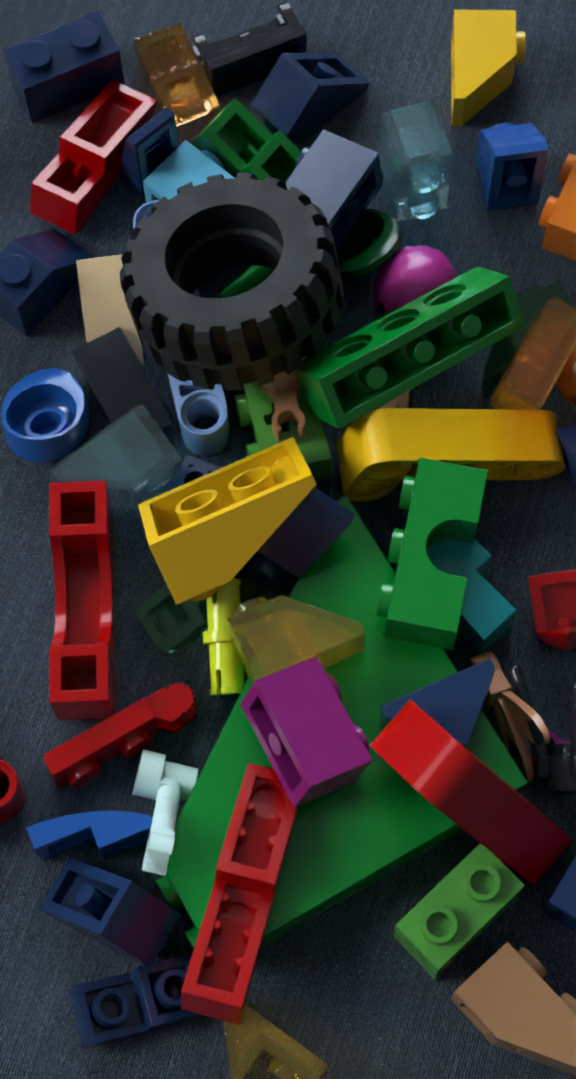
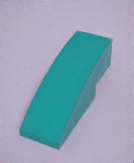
M402 510L406 525L409 511ZM475 539L474 544L457 540L441 541L428 550L427 555L431 563L440 571L468 578L457 632L478 655L482 654L512 627L517 609L483 578L488 573L492 555Z

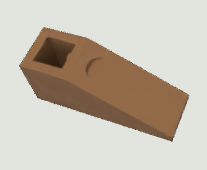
M507 941L454 991L451 1000L492 1045L576 1076V1000L566 992L559 997L543 980L547 975V971L541 962L525 947H521L516 951Z

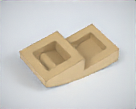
M122 254L76 260L86 342L88 343L120 327L142 367L145 368L142 343L120 283V270L123 267Z

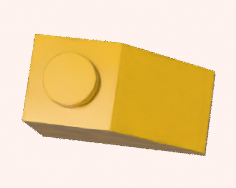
M454 9L451 34V126L462 127L511 85L515 63H524L526 33L525 31H516V10Z

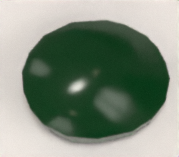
M366 209L336 252L342 283L353 282L374 273L395 253L401 245L403 234L394 218L383 211Z

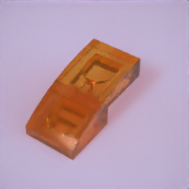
M181 22L133 40L134 50L162 111L168 107L175 114L176 126L220 110L219 103L201 61L197 62Z

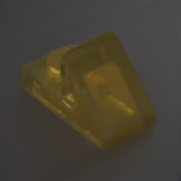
M247 1005L245 1006L241 1025L223 1021L231 1079H248L264 1055L273 1060L267 1070L278 1079H322L328 1071V1064Z

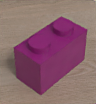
M317 657L255 680L240 703L294 808L354 783L373 761L369 754V744L364 732L357 725H353L341 702L342 697L337 682L330 674L325 673Z

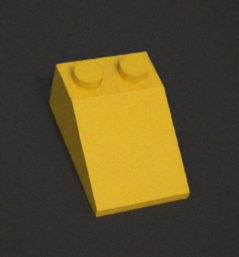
M294 437L138 504L149 548L176 605L187 600H204L215 594L221 585L230 582L317 485Z

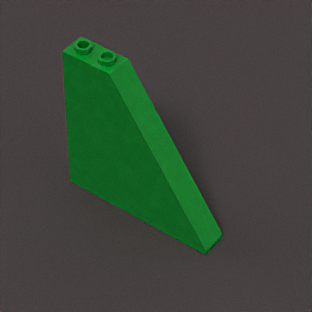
M347 496L336 502L350 510L355 516L346 530L297 579L176 821L175 841L172 855L169 856L166 876L155 880L169 907L177 910L183 906L194 927L184 933L193 950L214 885L216 866L247 765L252 763L273 769L240 705L257 679L317 657L325 673L330 674L337 682L341 692V702L353 725H357L364 732L369 744V754L373 760L354 783L299 806L261 948L463 831L461 827L416 791L370 746L383 730L380 724L381 705L457 673V670L443 648L385 637L387 618L376 616L382 583H394L396 574ZM481 711L468 750L520 795H523L527 781L483 711Z

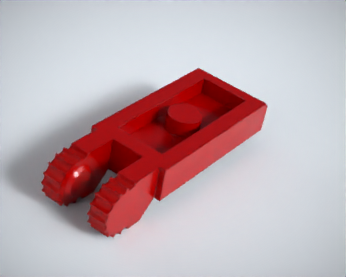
M177 682L174 685L169 684V688L163 687L150 696L138 700L44 754L45 758L43 760L57 788L61 789L69 783L73 788L82 786L97 777L102 772L100 765L121 754L123 758H129L146 749L153 741L151 735L156 732L176 734L183 730L184 725L189 726V723L194 722V717L197 716L196 696L193 695V689L190 690L189 685L186 686L183 682L181 684H177Z

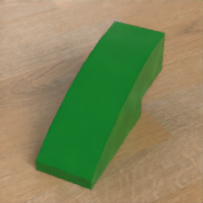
M236 98L223 107L191 142L200 151L208 150L221 161L225 171L234 178H236L237 173H252L256 175L257 180L264 181L266 176L286 182L294 171L296 161L301 153L280 130L272 135Z

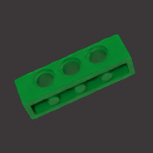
M476 266L318 351L314 357L309 356L303 359L304 365L294 371V374L311 415L340 429L527 325L510 276Z

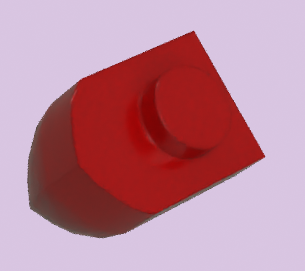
M576 569L528 576L537 637L543 643L559 650L569 651L575 648Z

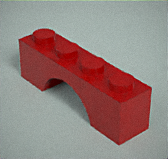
M106 480L49 483V537L55 581V626L53 641L49 646V703L58 721L107 719L115 714L113 504Z

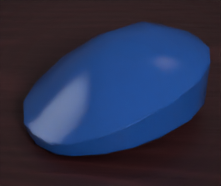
M41 369L26 375L12 386L5 396L1 411L6 443L17 456L26 461L38 463L56 461L71 453L81 443L88 428L89 403L85 391L76 377L68 371L61 369Z

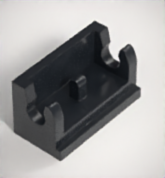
M287 1L277 4L280 14L275 15L274 20L210 44H208L202 33L192 37L195 46H192V55L213 98L266 79L282 53L307 52L306 32Z

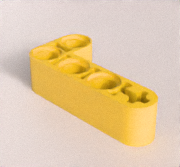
M375 409L351 422L336 442L343 497L347 496L349 501L362 502L376 500L388 495L401 480H404L405 475L416 477L419 458L488 470L486 480H541L550 478L564 471L566 467L561 443L556 429H559L557 417L554 412L548 410Z

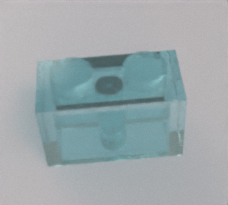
M433 99L381 113L380 168L384 175L383 183L397 221L411 217L414 219L428 218L436 214L440 209L447 208L453 152Z

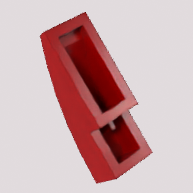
M112 80L60 136L59 153L31 183L30 214L72 234H76L118 177L126 139L150 121L156 109L157 100Z

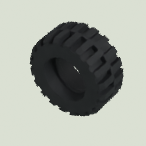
M237 173L236 178L224 179L222 174L209 176L206 183L193 186L192 182L179 187L177 189L178 195L169 200L164 196L152 206V215L149 218L143 216L132 231L134 240L129 239L124 247L121 257L123 267L120 270V283L141 343L144 344L147 354L154 363L163 366L167 374L184 382L190 377L193 386L212 390L215 384L224 385L227 391L244 390L243 384L257 382L260 387L273 383L275 381L273 376L283 371L290 375L304 365L302 358L307 354L314 357L326 343L325 334L330 335L336 328L340 318L339 308L343 304L344 289L333 236L328 227L327 218L320 207L312 204L310 197L299 189L292 186L287 190L286 183L281 180L266 176L264 181L257 180L256 175L252 173ZM241 265H257L274 270L261 284L236 296L204 298L192 295L196 288L207 278L227 268Z

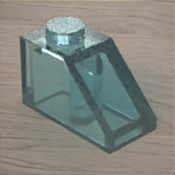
M136 405L49 468V470L56 479L61 481L106 480L108 488L139 492L146 487L149 493H153L177 475L172 467L180 462L182 458L145 406Z

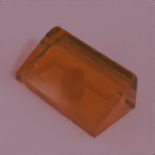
M555 297L553 300L550 299L535 315L490 398L491 406L496 409L537 410L544 405L576 345L575 308Z

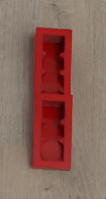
M252 763L247 765L216 866L214 885L181 990L182 1010L241 1025L299 806L293 807L274 769Z

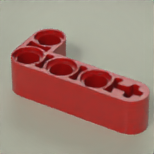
M411 699L408 700L370 744L426 800L534 886L573 843V840L465 748Z

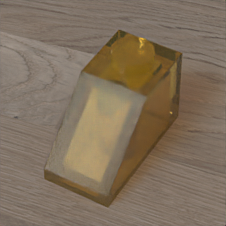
M283 595L268 601L266 597L251 599L240 605L235 610L234 616L227 618L230 638L252 685L257 679L315 657L318 658L322 667L325 668L364 651L365 632L359 622Z

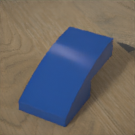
M92 811L46 820L26 827L33 848L42 861L92 840H96L97 846L104 860L146 844L150 834L152 818L150 815L135 812Z

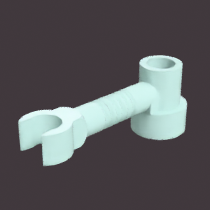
M143 749L132 795L152 799L156 803L142 871L166 876L169 856L172 855L175 841L174 831L180 800L187 801L196 783L198 768L165 761V754Z

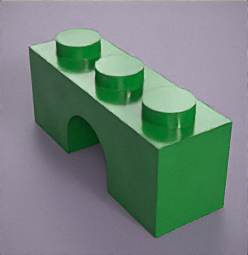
M419 458L416 477L405 475L398 509L409 511L405 530L394 528L388 555V562L398 564L394 583H382L376 616L387 618L385 637L448 650L454 649L468 578L440 571L431 563L427 552L432 546L445 540H457L474 544L488 470Z

